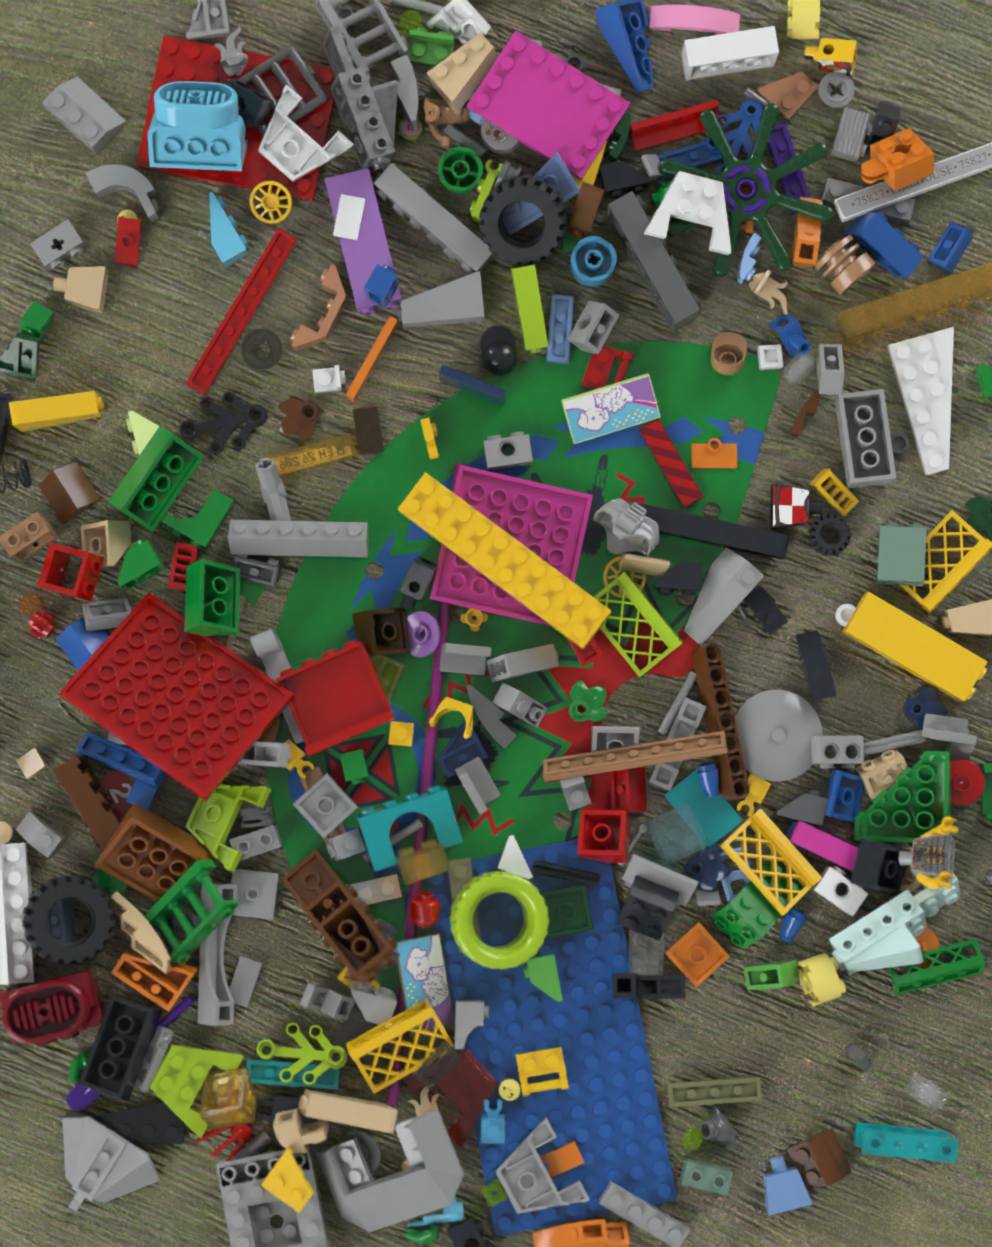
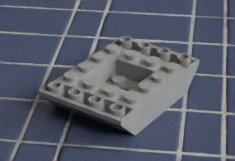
M309 1146L307 1153L293 1152L292 1154L297 1165L301 1166L305 1179L314 1190L313 1195L300 1213L261 1186L286 1150L216 1163L231 1247H330L315 1165ZM275 1214L282 1216L283 1225L279 1227L273 1226L270 1221L271 1217Z

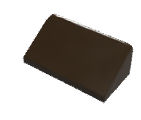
M377 407L353 409L359 454L364 456L384 452Z

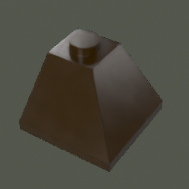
M405 608L370 609L352 614L355 637L359 642L364 643L370 656L411 653Z

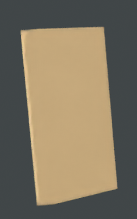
M623 553L619 569L663 577L670 566V562L664 559Z

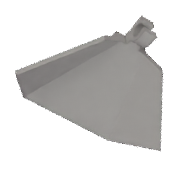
M72 1116L62 1118L65 1177L73 1186L71 1189L77 1192L68 1207L75 1212L80 1208L85 1198L90 1201L94 1199L105 1203L161 1180L148 1153L92 1117Z

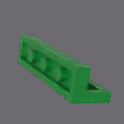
M972 939L921 952L923 959L931 962L930 967L927 969H921L916 964L905 965L909 968L908 972L897 976L894 967L888 968L892 978L894 995H899L984 973L985 961L977 940ZM973 947L976 954L974 957L967 958L961 955L963 949ZM946 953L954 957L952 962L947 964L938 959L940 955Z

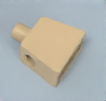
M104 266L70 267L67 278H54L53 290L65 292L64 299L69 304L103 314L109 271Z

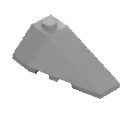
M726 547L710 565L684 632L701 646L751 592L764 575L746 559Z

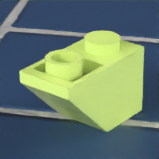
M129 411V419H126L129 432H133L135 440L132 441L134 452L140 455L159 426L134 411Z

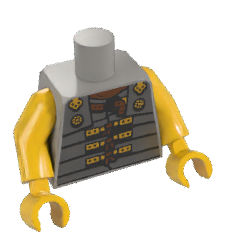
M945 817L941 825L921 835L920 838L913 840L912 851H900L899 864L911 865V871L917 880L930 889L943 887L952 889L953 887L951 884L955 878L953 876L955 841L949 833L958 832V828L952 826L957 819Z

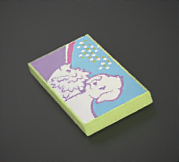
M648 373L561 400L574 444L661 417Z

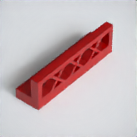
M718 99L631 124L629 134L635 153L707 133L700 120V114L704 110L710 109L714 111L716 117L719 116Z

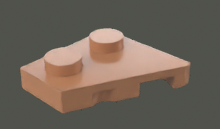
M799 72L759 87L756 93L767 102L776 103L780 109L779 114L789 121L819 86L805 73Z

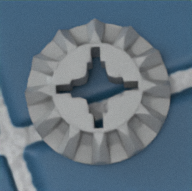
M832 72L824 76L820 81L818 87L819 97L824 104L832 108H842L852 100L854 84L846 74ZM842 84L839 91L841 95L835 94L831 97V87L836 88Z

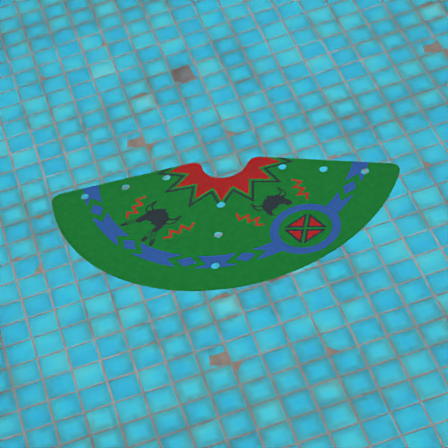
M633 341L604 344L634 355L633 361L629 363L624 380L647 373L650 375L661 416L659 420L704 496L684 509L638 431L654 420L577 444L573 443L561 400L592 391L581 386L592 353L584 352L579 348L571 349L569 364L546 363V355L516 365L508 374H494L481 380L505 390L506 399L503 406L464 390L448 398L395 437L384 448V452L378 453L350 484L325 520V522H367L369 534L368 557L305 556L287 596L277 629V634L291 668L295 671L302 667V662L312 658L314 661L323 658L322 654L329 650L335 649L338 652L344 649L343 644L352 640H356L358 643L359 641L355 637L352 614L370 609L405 608L400 605L405 595L400 590L414 558L420 556L437 564L442 544L402 515L398 508L425 472L452 492L455 463H462L468 467L488 471L484 441L488 440L487 437L501 435V438L510 437V434L514 432H523L524 435L529 434L533 464L491 470L489 472L593 495L574 581L576 585L592 597L606 587L603 574L607 564L623 554H613L608 551L605 528L593 520L596 511L606 503L620 498L630 506L633 503H640L704 517L703 507L711 502L717 504L720 508V515L715 520L737 524L779 386L778 370H759L758 356L746 353L744 366L739 373L735 375L719 374L711 365L712 346L665 341ZM614 358L605 386L613 384L621 359ZM736 416L743 418L746 422V429L740 434L732 433L728 427L730 419ZM425 418H429L430 423L436 424L438 436L434 437L439 458L432 460L429 457L420 421ZM712 438L719 439L721 444H737V469L692 468V444H708ZM713 441V442H711L710 444H718V443H717L716 441ZM505 445L502 447L501 452L506 456H510L514 453V448L510 445ZM659 533V543L655 545L654 550L650 552L648 557L669 561L670 566L667 572L680 561L703 563V585L710 565L725 547ZM625 552L629 554L645 556L640 552ZM617 561L611 565L616 571L620 570ZM378 562L383 566L384 572L379 579L373 580L367 576L366 567L369 563ZM611 568L607 572L608 585L616 579H608V576L616 575ZM621 571V572L618 574V577H619L622 573H624L625 571ZM634 573V575L642 576L640 573ZM646 575V582L641 591L683 643L643 675L683 676L694 667L692 652L695 647L700 646L684 632L700 592H696L692 605L683 607L679 605L676 599L679 591H673V594H660L658 589H654V584L662 577ZM634 577L633 581L641 585L642 579ZM434 578L422 601L417 600L413 610L405 608L406 619L414 612L424 611L430 613L438 622L440 601L430 599ZM414 581L413 588L419 590V583ZM618 585L611 588L614 592L620 594ZM609 592L610 600L622 601V598L616 597ZM606 593L602 595L600 598L606 599ZM608 602V609L611 610L610 616L620 617L621 603ZM451 604V606L461 608L463 614H466L469 608ZM624 604L623 617L636 618L637 608L634 605ZM485 612L488 615V619L479 626L480 629L476 632L471 631L470 626L461 621L456 624L449 623L447 643L491 647V656L486 657V661L503 654L554 644V648L559 656V666L491 683L487 663L484 675L444 672L441 702L446 697L472 705L466 688L469 684L492 702L502 683H505L523 692L548 709L539 726L535 728L498 707L505 713L499 721L517 735L508 747L504 749L484 728L473 708V729L488 756L482 762L500 793L499 797L485 804L488 810L482 814H479L458 775L456 774L447 779L437 759L459 729L465 717L459 711H451L439 718L432 786L440 785V788L444 787L447 789L463 842L440 849L428 819L420 892H428L425 871L429 868L448 865L447 860L468 857L474 860L502 854L508 837L511 835L514 836L520 850L575 840L579 837L580 810L611 809L610 772L583 776L592 804L569 811L559 780L545 782L543 777L544 759L591 752L592 726H602V721L593 722L587 719L584 722H577L570 717L569 706L572 703L570 690L577 681L582 680L588 689L595 686L604 687L606 689V699L602 706L605 707L609 698L619 686L638 676L601 629L595 634L594 639L603 656L582 667L566 637L551 626ZM640 613L639 619H645ZM607 618V630L619 633L620 620ZM623 620L621 633L635 634L636 621ZM639 622L637 635L651 636L652 627L650 624ZM654 630V637H659ZM612 635L618 642V636ZM621 636L620 646L624 650H633L634 637ZM637 638L636 651L649 652L650 639ZM653 640L652 653L662 654L668 649V646L662 640ZM434 652L426 657H416L410 653L370 656L368 653L396 717L392 721L415 724L412 747L388 744L391 721L326 750L308 756L305 747H307L305 742L295 743L283 711L278 715L284 718L277 743H285L288 739L291 740L306 754L302 759L303 761H309L315 767L321 766L323 774L328 773L358 806L343 821L346 833L359 827L356 815L361 814V810L369 807H374V809L381 808L384 802L396 800V802L405 800L404 796L418 792L419 795ZM627 653L629 657L632 659L633 654ZM635 654V664L642 670L648 665L649 655ZM651 656V662L658 656ZM578 706V712L584 713L583 707ZM363 749L369 777H365L366 782L352 785L351 781L346 782L340 754ZM266 766L274 816L291 870L317 849L345 885L397 874L402 897L368 904L367 906L371 909L373 918H377L385 927L382 932L386 937L390 935L395 941L404 940L415 832L392 846L397 862L396 865L374 871L371 862L367 863L363 858V854L367 850L338 861L332 860L323 837L293 805L305 793L297 768L295 767L291 772L286 767ZM309 766L304 767L303 772L310 770L311 768ZM407 812L400 815L396 819L400 828L391 833L389 837L417 820V812ZM565 812L571 817V825L566 830H559L554 826L553 819L557 813ZM435 924L430 928L417 927L416 937L436 933ZM397 960L391 967L382 970L376 979L380 984V988L385 987L392 990L396 995V999L398 998L400 979ZM396 1007L392 1017L396 1016Z

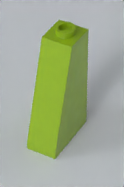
M532 263L530 266L524 267L523 264L510 266L525 350H530V353L544 351L543 347H548L535 264Z

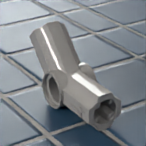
M268 457L260 459L255 466L260 480L261 493L264 502L267 503L270 520L292 521L286 501L287 494L284 482L279 477L274 459H269Z

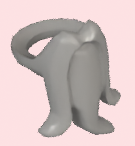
M238 27L227 38L226 50L223 45L214 44L221 52V65L229 77L233 75L240 76L248 62V56L242 53V47L246 42H240L237 45V49H235L234 39L240 33L241 27Z

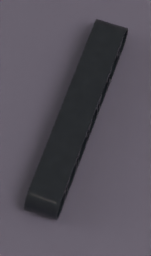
M637 503L646 509L645 516L658 524L660 534L776 559H785L790 538L788 535Z

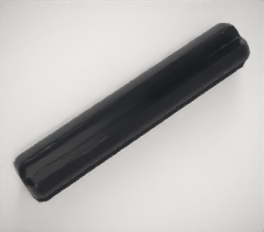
M534 861L532 872L593 886H598L600 882V875L597 873L540 861Z

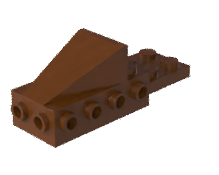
M317 849L281 878L309 917L307 922L315 931L317 929L322 934L320 939L328 948L332 947L335 951L333 956L341 965L345 964L348 968L346 973L354 983L359 981L364 986L372 983L377 979L378 974L382 970L391 967L400 956L399 952L395 949L398 947V944L390 935L388 937L385 936L382 932L385 927L377 918H373L371 909L364 901L360 903L356 897L359 895L351 884L346 886Z

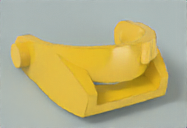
M446 697L438 706L434 716L430 718V726L435 727L439 718L445 713L459 711L466 720L463 738H470L473 731V706Z

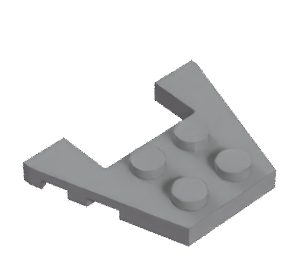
M547 1117L535 1127L495 1170L517 1214L590 1200L580 1180L558 1191L536 1151V1148L557 1137Z

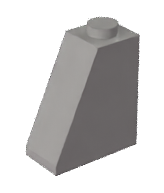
M554 644L503 654L487 660L486 663L491 683L557 667L559 666V656L554 648Z

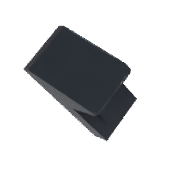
M761 585L743 599V602L768 635H771L788 622L776 606V600Z

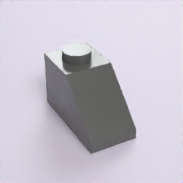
M809 790V794L802 793L776 809L774 815L822 826L828 798L822 797V792Z

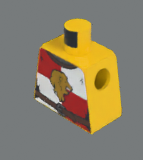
M821 38L819 47L806 46L804 59L817 61V70L828 73L841 72L848 77H853L857 59V41Z

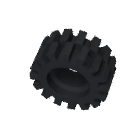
M825 514L817 518L812 523L808 532L811 547H814L817 553H822L824 556H834L845 550L850 543V537H852V533H850L851 527L847 525L846 519H842L840 515L836 516L834 514ZM831 526L838 531V539L835 543L829 544L822 539L821 532L823 528Z

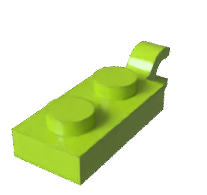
M490 159L486 162V171L488 173L486 179H482L478 187L479 197L477 201L473 200L469 213H472V220L477 223L481 222L479 216L483 203L494 189L503 166L500 163L498 169L492 170L490 168L492 160Z

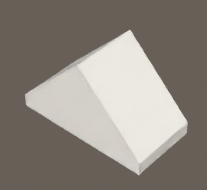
M509 836L498 868L526 879L533 878L514 836Z

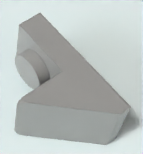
M583 776L559 780L569 811L592 804Z

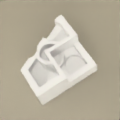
M451 0L426 24L431 29L436 27L450 33L451 36H454L463 44H466L480 32L485 36L491 27L467 0Z

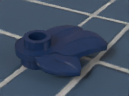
M935 687L920 689L915 697L909 698L904 703L903 711L905 715L914 721L918 730H923L925 714L942 716L947 714L946 707L941 702L936 701L938 689ZM915 705L918 706V710L916 713L913 709Z
M707 846L700 851L698 856L690 858L686 863L688 876L696 879L699 886L706 891H717V881L725 879L732 872L725 863L718 860L722 851L720 846ZM694 864H698L701 867L700 872L693 870Z

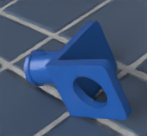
M789 313L788 315L783 314L769 323L770 327L780 335L789 356H793L797 352L807 354L811 350V344L806 339L799 321ZM782 321H789L784 326H778V324Z

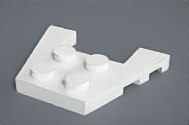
M286 85L258 152L294 182L348 151L354 144L339 130L323 148L288 118L290 113L302 101V98Z
M679 171L663 197L664 199L659 208L654 213L650 224L645 229L644 234L661 239L666 238L670 217L712 227L709 251L724 255L731 254L723 182Z

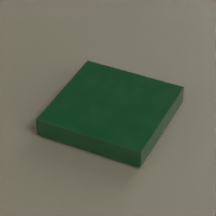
M585 884L540 892L548 909V938L594 930Z

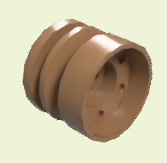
M851 234L842 240H838L827 249L815 265L818 271L825 266L829 267L822 274L824 278L833 273L836 275L830 285L839 295L849 290L876 265V262L867 252L856 257L855 253L861 246L859 243L850 249L848 248L854 240Z

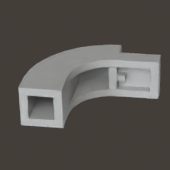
M111 164L97 167L86 173L99 199L115 191H128L139 198L151 222L159 219L156 212L160 209L155 199L152 198L157 193L149 180L137 170L124 165Z

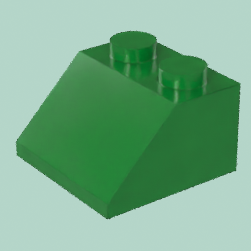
M140 539L131 544V549L126 551L118 579V584L121 588L129 590L166 569L156 548L148 540L143 542Z

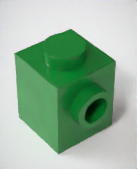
M34 301L20 319L19 333L40 337L41 342L53 325L54 311Z
M363 749L340 754L346 782L351 781L352 785L366 782L365 777H369V771Z

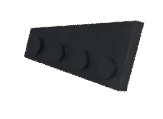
M163 1101L92 1116L93 1119L129 1142L184 1143L185 1123Z

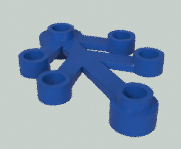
M746 100L737 112L727 116H717L718 120L724 119L726 122L725 125L721 126L723 130L727 128L728 124L742 120L739 128L724 133L728 142L734 140L731 149L735 157H737L741 145H743L748 158L752 154L753 144L747 131L751 124L757 135L760 124L759 118L762 115V106L756 100ZM753 107L755 113H748L747 108ZM709 136L706 141V146L709 150H716V146H711L709 144V140H711ZM725 162L717 167L715 174L721 173V170L725 168Z

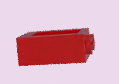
M50 543L37 587L91 602L104 557ZM70 554L83 557L74 590L61 587Z

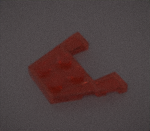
M469 1048L425 1065L401 1078L414 1094L433 1078L464 1114L461 1119L447 1130V1133L459 1147L465 1143L482 1113L484 1099H490L498 1085V1082Z

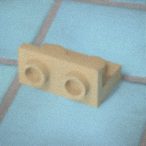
M897 749L885 751L881 756L873 760L865 761L855 769L863 781L868 796L872 800L883 790L891 788L897 782L896 778L908 767L904 757Z

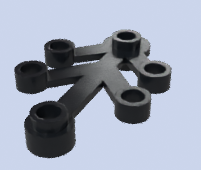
M226 392L222 397L224 404L234 406L244 413L233 415L214 403L211 397L206 396L201 399L200 406L203 410L211 411L221 417V419L198 424L194 421L186 420L181 423L179 430L184 438L194 439L198 433L223 428L216 440L212 441L209 446L210 451L214 455H220L224 451L223 445L236 425L245 423L240 434L232 439V446L236 450H242L245 448L246 439L254 427H260L266 423L268 418L266 409L258 404L249 406L236 398L233 392ZM228 395L234 397L231 403L225 401ZM206 400L211 401V406L208 408L203 406ZM255 412L261 415L258 420L252 418ZM188 427L194 428V432L192 434H186V429ZM237 439L243 440L242 446H235V441ZM220 444V450L217 452L213 451V446Z

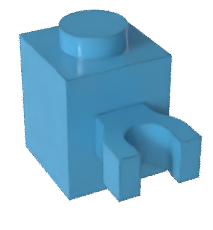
M484 1099V1109L487 1114H481V1143H505V1114H499L502 1109V1100L497 1099V1107L491 1109L489 1107V1099Z

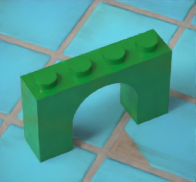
M213 489L198 514L188 519H176L166 512L158 526L162 527L164 523L171 528L170 533L179 538H182L183 535L191 539L189 544L198 546L199 550L202 547L209 549L236 502Z

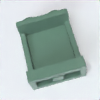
M885 523V526H880L877 584L923 587L927 528H922L919 524L898 527L896 523Z

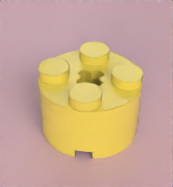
M788 0L787 38L819 39L820 0Z
M822 953L797 962V966H801V969L798 970L800 984L805 995L810 994L812 1000H809L812 1006L839 998L842 993L846 992L842 979H839L836 972L839 967L835 957L829 958L826 953Z

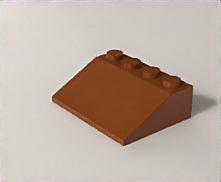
M134 803L118 825L94 866L158 902L197 860H212V852L202 845L197 838L139 804Z

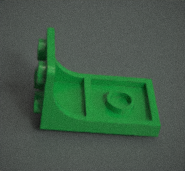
M767 860L763 864L762 871L772 872L771 861ZM777 862V873H786V870ZM762 875L763 884L766 887L772 888V876ZM777 877L778 888L787 889V879ZM792 879V890L800 891L803 887L795 879ZM749 880L726 905L716 911L711 917L715 921L716 926L731 938L733 944L741 949H745L763 938L782 915ZM778 893V901L784 907L788 904L787 894Z

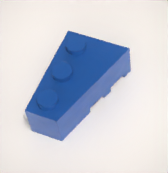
M875 212L856 217L842 236L847 237L851 234L861 244L859 249L863 252L869 250L877 258L876 262L898 279L908 278L924 258L919 253L920 249L912 242L903 238L904 234L899 229L888 224V219L883 214Z

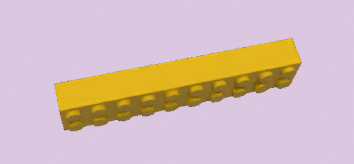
M426 472L399 506L398 511L581 649L584 650L610 616V609Z

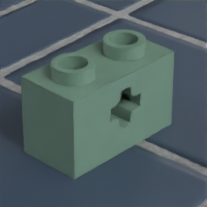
M685 1157L680 1182L682 1185L728 1196L733 1172L727 1167Z

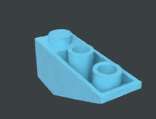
M210 192L211 244L226 268L249 255L246 249L249 244L243 234L238 236L235 228L238 226L232 215L227 217L223 209L227 207L220 196L215 197L214 193Z

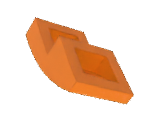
M574 1140L563 1147L540 1156L541 1160L545 1161L548 1165L550 1177L585 1163Z

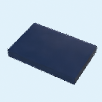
M441 366L439 371L440 381L503 406L506 399L505 390L447 366Z

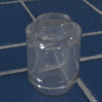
M808 353L796 354L783 369L785 374L783 378L793 386L795 384L800 385L814 369L813 365L816 361Z

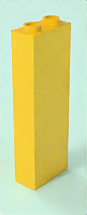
M869 591L864 593L842 631L845 635L959 702H963L966 699L969 700L976 690L973 686L977 679L981 680L987 671V668H985L986 660Z

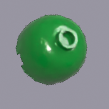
M454 147L441 156L438 163V176L442 185L448 191L456 194H466L473 191L479 185L483 176V164L473 150L467 147Z

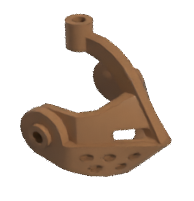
M425 98L423 111L425 112V121L428 123L432 135L438 141H441V146H450L451 137L443 136L438 131L436 125L444 123L465 124L469 120L468 109L462 107V112L458 116L444 100Z

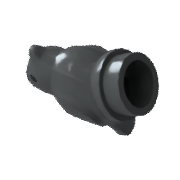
M713 1104L711 1118H707L700 1124L701 1135L706 1140L716 1139L719 1142H727L734 1146L738 1139V1132L731 1127L729 1121L720 1113L718 1104Z

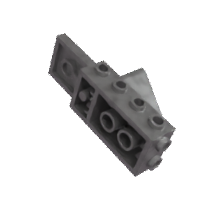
M338 26L329 28L322 44L335 76L330 90L348 137L354 144L353 150L361 170L369 168V170L373 169L374 171L382 170L387 167L386 164L391 161L392 156L396 152L394 149L397 80L371 87V77L368 72L365 73L363 66L354 69L355 60L346 48L347 40L345 34L340 32Z

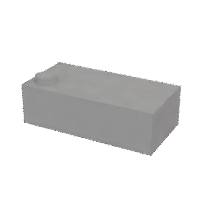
M884 389L838 394L834 401L847 488L893 483L896 479Z

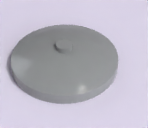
M768 690L752 696L741 705L735 714V720L746 771L767 781H787L800 776L813 765L811 736H823V731L816 711L804 698L785 690Z

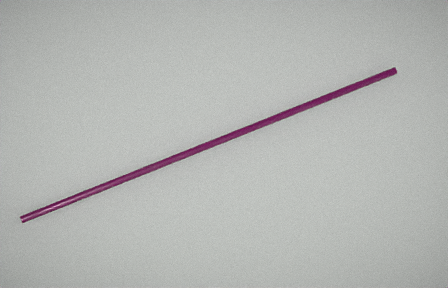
M454 464L452 492L454 491L459 465L466 466V464ZM444 602L439 604L438 624L440 628V641L434 651L419 795L426 793V789L432 787L438 722L435 727H431L429 720L434 716L441 703L444 672L439 670L441 644L447 643L451 604ZM418 812L417 819L420 818L424 826L415 831L404 939L416 937L417 929L415 923L410 919V903L414 897L419 896L421 891L428 817ZM400 979L396 1015L405 1011ZM403 1033L401 1038L403 1041H405V1033ZM399 1045L396 1055L403 1056V1045ZM394 1060L391 1070L401 1071L402 1061ZM400 1080L388 1086L386 1104L389 1106H398Z

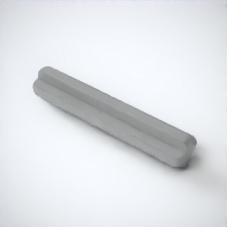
M922 730L866 742L863 743V755L922 743L926 741V737L922 736Z

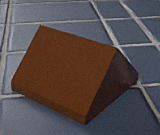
M77 461L53 470L38 485L62 524L101 501V498Z

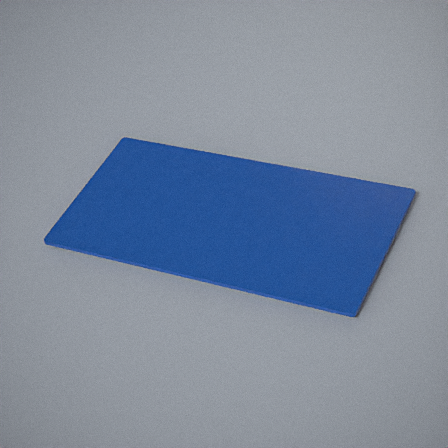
M578 839L520 850L533 878L526 880L533 884L539 890V893L581 885L583 883L533 873L534 861L600 875L598 886L585 884L594 930L555 938H548L547 933L542 947L532 956L536 957L554 953L563 999L561 1002L556 1001L533 985L530 978H525L523 963L514 968L491 969L475 963L464 953H459V946L456 944L450 929L453 901L448 865L429 868L425 871L428 892L433 893V897L439 899L441 903L440 919L435 923L436 933H440L454 1021L456 1019V1000H484V1006H488V1020H484L483 1026H477L469 1033L464 1049H459L494 1232L498 1236L614 1213L599 1204L598 1201L610 1181L651 1205L673 1201L677 1198L638 1000L615 999L612 994V974L632 973L624 928L616 924L620 908L611 863L578 856ZM502 854L471 860L473 877H477L485 872L504 871L498 868ZM504 892L493 893L483 898L477 905L481 941L484 944L490 946L505 945L519 934L523 924V912L519 902L511 894ZM562 1047L569 1089L562 1090V1088L540 1091L529 1093L530 1096L523 1097L521 1089L519 1098L512 1102L505 1101L499 1096L498 1085L504 1078L513 1077L520 1083L516 1054ZM559 1072L527 1077V1082L531 1084L560 1079ZM484 1099H489V1107L491 1109L497 1107V1099L502 1100V1109L499 1114H505V1143H481V1114H487L484 1109ZM547 1117L557 1137L536 1148L539 1156H542L574 1140L585 1163L551 1177L558 1191L580 1180L590 1200L517 1214L495 1170L535 1127ZM542 1161L546 1170L548 1171L547 1163L545 1161Z

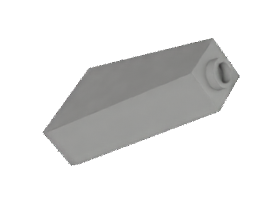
M474 272L402 300L401 308H397L398 322H403V328L484 321L480 272Z

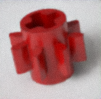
M46 611L43 614L36 612L28 622V626L32 628L29 633L37 639H40L42 636L47 639L57 627L53 623L55 617Z

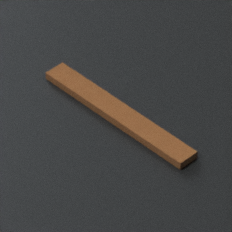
M725 731L544 759L543 777L544 781L548 782L727 753Z

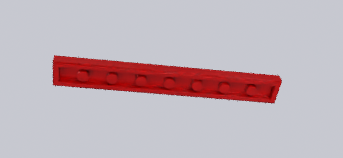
M278 227L185 384L201 394L207 395L299 241L298 238Z

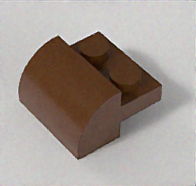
M833 1128L814 1134L809 1139L790 1145L787 1148L807 1191L826 1185V1187L848 1176L852 1171Z

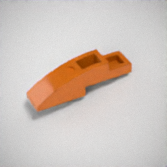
M605 1219L564 1224L533 1233L532 1235L534 1247H629L630 1245L627 1223H606Z

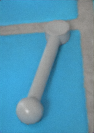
M645 824L639 825L638 833L629 844V853L642 833L647 832L648 828Z

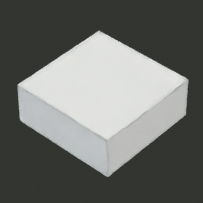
M781 344L757 347L759 370L782 369Z

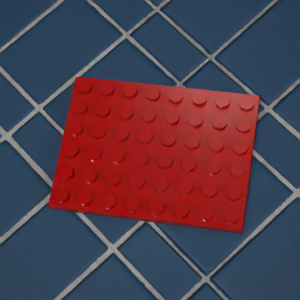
M163 36L136 167L253 190L264 181H276L282 183L288 189L292 198L314 202L321 166L292 182L258 152L263 136L256 126L252 128L245 125V140H248L242 171L150 167L148 131L155 113L154 94L158 88L177 81L213 82L225 85L227 79H239L273 57L242 51V53L248 56V62L240 76L233 75L229 77L221 65V52L214 45ZM285 59L279 63L305 103L317 97L293 60ZM306 63L307 66H311L316 74L314 76L328 95V100L296 121L295 124L323 148L326 143L334 103L330 87L335 76L330 67ZM270 69L260 77L276 101L279 102L284 87ZM253 82L247 84L259 92ZM272 109L270 110L265 121L267 127L274 114ZM264 185L262 188L268 192L269 185ZM273 185L272 193L276 194L278 186ZM281 189L279 195H286L285 192Z
M148 592L60 690L59 696L201 799L207 801L293 699V693L213 637L184 632L185 618Z

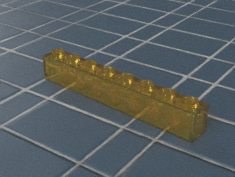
M992 262L838 312L835 318L843 341L850 340L851 343H856L863 340L865 335L872 333V336H877L886 332V328L893 326L894 329L906 326L907 321L915 319V322H919L929 318L928 314L936 312L937 315H941L950 311V307L957 305L958 308L970 305L971 300L979 298V301L991 298Z

